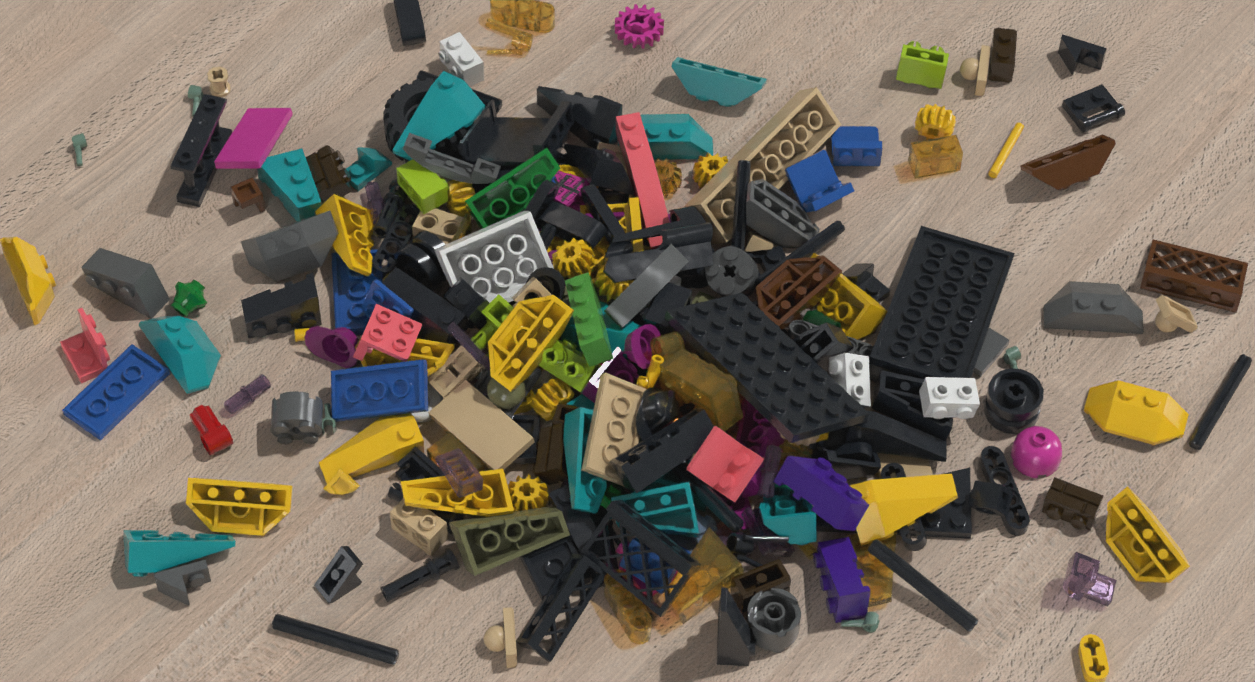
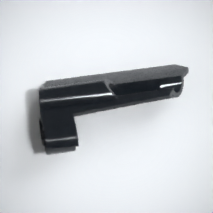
M694 206L669 210L670 223L615 235L604 257V262L606 263L603 272L614 283L635 280L671 244L689 261L679 272L713 266L711 247L713 236L712 224L710 222L706 223ZM662 236L663 241L657 249L623 254L628 241Z

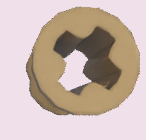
M223 67L211 68L207 73L208 81L211 83L209 87L211 95L221 98L227 96L231 89L230 84L227 82V70Z

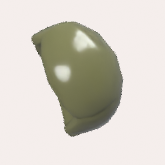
M491 378L487 385L489 400L500 409H510L518 405L521 399L525 397V383L522 382L516 389L510 392L494 378Z

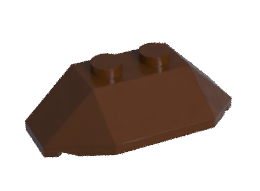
M1102 134L1093 139L1079 142L1020 165L1025 173L1056 190H1065L1074 183L1086 182L1091 179L1090 177L1098 175L1116 143L1114 139Z
M824 255L817 256L816 258L788 259L756 286L755 293L758 308L778 325L780 329H789L792 321L800 320L807 311L811 310L823 299L841 275L842 270Z

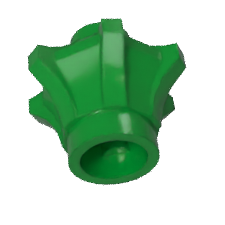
M194 279L191 283H181L178 281L175 286L176 295L170 306L182 316L187 317L189 313H192L195 309L205 307L208 303L203 293L205 287Z

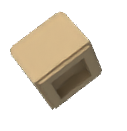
M751 231L747 232L745 236V252L773 248L772 242L767 238Z

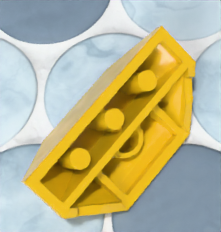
M18 237L0 238L5 259L33 324L37 325L55 298L52 287L56 286L54 277L51 272L46 273L45 269L48 268L44 255L39 256L35 246Z
M555 295L519 301L488 341L491 377L510 392L516 389L533 373L543 360V352L548 348H552L560 338L574 310Z
M416 339L407 361L426 360L427 376L429 378L444 366L454 350V345ZM374 348L371 354L366 352L361 361L363 367L404 362Z
M1119 380L1091 387L1083 410L1087 415L1091 416L1093 421L1104 432L1152 445L1168 442L1175 438H1182L1189 415L1168 393Z
M188 478L186 504L212 532L264 536L291 512L293 486L226 479Z
M1128 486L1107 503L1108 514L1105 541L1135 581L1170 583L1190 567L1180 547L1153 512Z

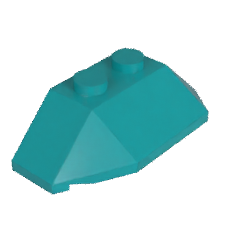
M677 57L671 66L690 95L696 96V99L701 101H709V99L718 101L719 105L725 107L735 106L761 90L767 83L766 78Z
M689 114L640 115L654 160L699 159V156L706 157L708 152L714 156L713 138Z
M162 316L139 322V327L186 394L209 388L221 354L197 321L181 316Z

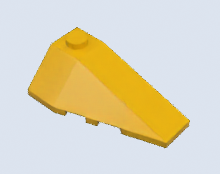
M333 194L315 213L318 215L329 210L331 211L339 233L332 245L350 270L368 277L371 275L373 258L370 249L374 245V241L371 239L374 227L371 211Z
M813 253L810 258H816L819 255ZM842 273L817 306L818 311L841 323V328L846 336L857 340L873 333L888 312L875 299Z
M411 413L383 416L319 462V466L326 484L340 469L353 478L399 462L415 446L425 453L424 440L417 422Z
M504 469L401 481L400 483L405 506L485 517L514 514Z
M952 474L876 479L850 485L862 494V498L869 504L856 528L861 546L870 544L875 539L880 541L892 537L898 529L905 525L911 526L916 523L915 520L926 513H933L958 498Z

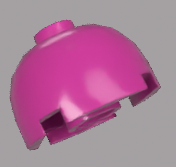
M1043 426L1026 428L1016 436L1012 444L1010 454L1013 459V465L1020 473L1031 478H1038V475L1045 474L1046 477L1050 476L1058 470L1061 463L1062 443L1058 436L1048 428Z

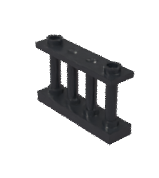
M207 94L203 95L170 165L171 169L184 172L183 183L176 195L177 202L200 207L217 171L214 161L232 134V129L223 128L219 125L220 116L227 103L225 98Z

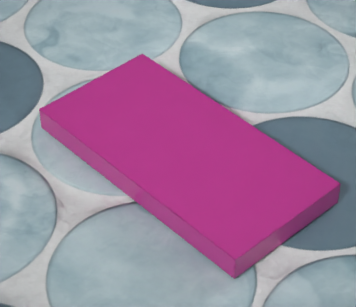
M248 108L215 159L216 169H260L293 115L291 108Z

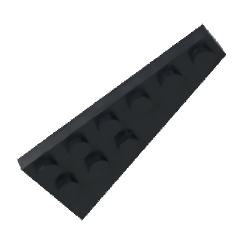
M969 467L944 473L953 475L958 498L935 512L926 513L920 517L926 537L971 539L972 521L971 507L969 506L971 482ZM816 514V531L857 533V530L836 529ZM899 529L894 532V535H901ZM914 529L909 530L911 536H916Z

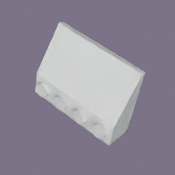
M522 211L434 250L451 287L461 277L489 303L498 294L508 303L514 301L512 297L526 284L532 272L542 267L553 268L535 221L529 211Z

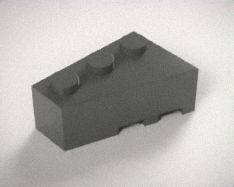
M99 248L81 267L89 285L103 291L150 319L170 300L152 264Z

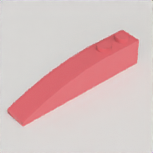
M640 113L616 116V136L630 182L635 190L634 196L635 198L639 197L640 216L644 229L670 223ZM662 236L647 238L650 250L657 249L663 241Z

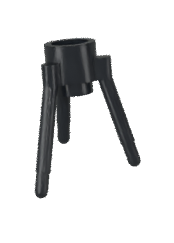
M731 533L728 536L726 547L728 553L735 554L734 560L745 562L757 568L762 566V564L746 557L747 554L753 551L754 542H788L789 537Z

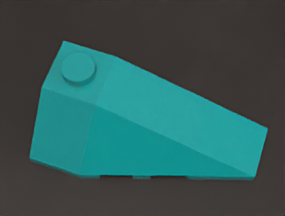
M579 407L565 414L563 440L571 508L595 514L598 512L607 488V480L581 470L593 410Z
M776 467L767 490L763 494V502L759 506V512L764 525L779 536L789 537V544L806 545L809 542H817L816 513L811 510L813 505L803 497L798 501L792 496L795 491L787 485L779 486L773 482L781 467Z
M159 530L123 531L125 567L128 573H132V576L145 577L148 576V573H156L236 546V541L232 535L199 533L195 535V538H190V535L183 534V532H173L169 536H163L159 534Z

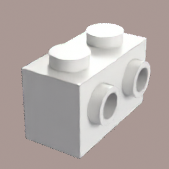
M460 32L440 41L439 58L452 75L463 79L469 87L484 81V63Z
M843 353L830 357L829 376L858 401L863 408L870 407L869 356Z
M925 377L919 390L924 417H933L935 419H942L944 417L973 418L980 405L975 378Z

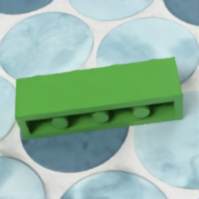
M589 272L565 280L570 306L574 310L573 319L579 345L589 367L614 359L599 296Z

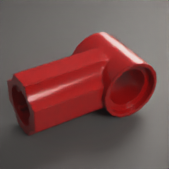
M200 405L194 408V411L190 414V420L199 432L202 444L209 455L234 444L229 430L224 424H220L209 405Z

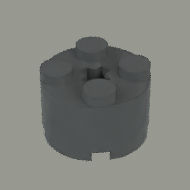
M728 246L713 253V266L705 267L708 284L722 297L738 293L748 296L757 286L755 280L759 274L758 266L740 248ZM731 269H733L734 273L736 274L733 278L729 276V271Z
M298 391L280 394V399L277 400L274 397L271 407V433L277 437V441L281 444H290L293 440H303L305 443L310 444L318 442V437L322 433L323 401L317 396L316 400L309 398V393Z
M771 588V591L756 593L750 600L747 610L746 622L751 629L750 640H756L758 647L776 653L783 652L795 642L799 634L801 609L797 599L788 591L779 588Z

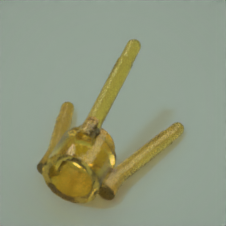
M487 18L488 23L485 26L513 36L511 46L515 47V49L488 50L487 54H516L522 56L523 51H530L533 34Z

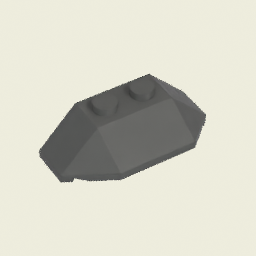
M764 179L748 183L746 225L776 245H781L782 248H799L819 233L820 228L811 222L808 214L792 198Z
M329 210L243 240L241 244L249 265L273 280L280 281L321 267L339 233Z
M1069 281L1043 307L1044 328L1143 334L1144 332L1143 311L1119 284Z

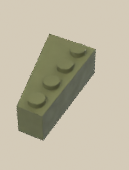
M553 506L516 511L514 514L449 522L464 566L474 576L570 535L562 511Z

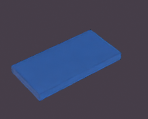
M378 249L370 250V253L373 256L372 262ZM337 252L331 253L335 328L346 327L353 331L356 336L363 335L370 318L361 310L372 282L377 279L382 283V279L375 277L372 273L367 277L350 270Z
M131 344L62 409L63 415L101 441L170 375V371L157 360Z
M423 359L331 371L332 418L335 422L428 411L427 361Z

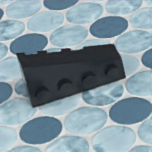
M697 407L610 460V463L624 487L637 494L677 465L691 459L714 426L706 411Z

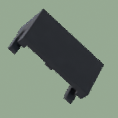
M416 446L397 463L400 469L396 472V477L400 481L448 476Z

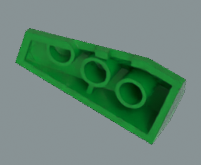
M546 148L467 199L465 206L481 229L525 211L540 184L545 180L551 181L560 170V166Z

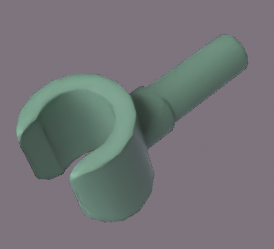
M190 85L188 89V98L194 99L192 116H194L203 97L202 88L195 85Z
M83 133L72 137L77 166L83 165L81 148L87 147Z
M1017 346L1008 348L1003 357L1004 362L1014 369H1018L1016 361L1021 359V353Z
M326 403L324 404L325 417L322 419V433L324 434V428L327 425L333 426V433H335L336 423L331 417V405Z
M867 612L864 620H841V627H862L865 631L873 633L878 628L880 622L878 620L879 615L875 612Z

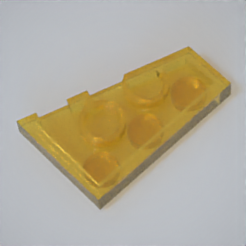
M897 531L894 532L892 537L881 541L893 552L896 550ZM858 533L847 535L846 537H849L857 556L858 570L862 569L864 573V578H861L862 585L869 586L871 591L868 607L892 602L894 572L868 552L871 543L861 546Z

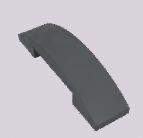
M409 133L403 150L426 169L443 177L465 183L488 184L496 181L501 166L480 158L477 159L475 165L430 149L431 140Z
M671 244L604 312L622 329L689 261Z

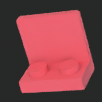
M376 304L353 357L362 361L366 352L371 354L374 348L406 362L422 324Z
M80 308L77 311L83 332L61 341L60 344L82 384L100 375L108 367L107 361L110 360V357L105 348L107 345L102 333L95 331L96 324L92 315H86L83 308Z
M714 426L686 469L720 494L736 502L764 458L743 446L719 427Z

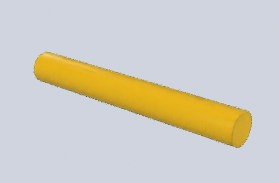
M1017 122L988 173L991 178H997L1024 129L1022 123Z

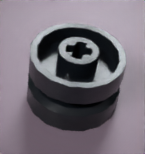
M421 231L410 240V244H405L394 254L396 266L431 291H434L441 285V281L447 280L434 251L444 246L445 243L436 235L428 231Z
M1014 368L1002 370L994 375L988 385L984 405V414L987 421L995 429L1008 434H1019L1022 430L1035 426L1039 419L1044 397V389L1040 380L1030 372Z

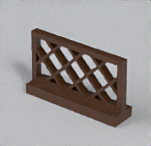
M1152 239L1140 289L1237 313L1243 293L1248 263ZM1155 249L1165 251L1167 255L1160 256ZM1180 257H1189L1191 261L1184 262ZM1174 260L1177 266L1170 267L1166 262ZM1204 263H1213L1215 267L1208 268ZM1159 264L1162 268H1158V267H1154V266ZM1197 265L1201 272L1194 273L1190 268ZM1234 268L1241 270V272L1233 275L1228 269ZM1183 270L1186 274H1182V273H1178V272ZM1222 272L1226 277L1219 280L1214 274Z

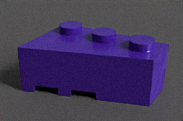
M787 456L773 482L779 486L787 485L795 491L792 496L798 501L803 497L813 505L811 510L834 528L855 531L869 507V504L862 498V494L846 483L847 479L841 474L836 473L831 468L832 464L826 459Z
M849 537L818 542L817 553L813 554L816 569L820 568L821 589L826 591L828 598H826L828 613H833L835 623H839L841 620L865 618L871 591L869 586L862 585L861 578H864V573L862 569L858 570L857 556Z

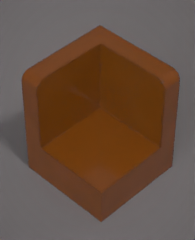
M253 178L230 186L235 207L240 206L241 209L255 204L260 213L265 211L263 194Z

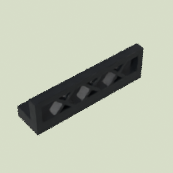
M572 554L516 642L523 648L532 649L546 661L551 662L607 573L585 555ZM589 567L597 575L591 584L585 585L583 575ZM579 590L581 600L577 606L571 607L569 597L573 591ZM565 612L566 624L563 628L556 629L555 619L557 615ZM551 635L552 646L546 652L538 645L544 636Z

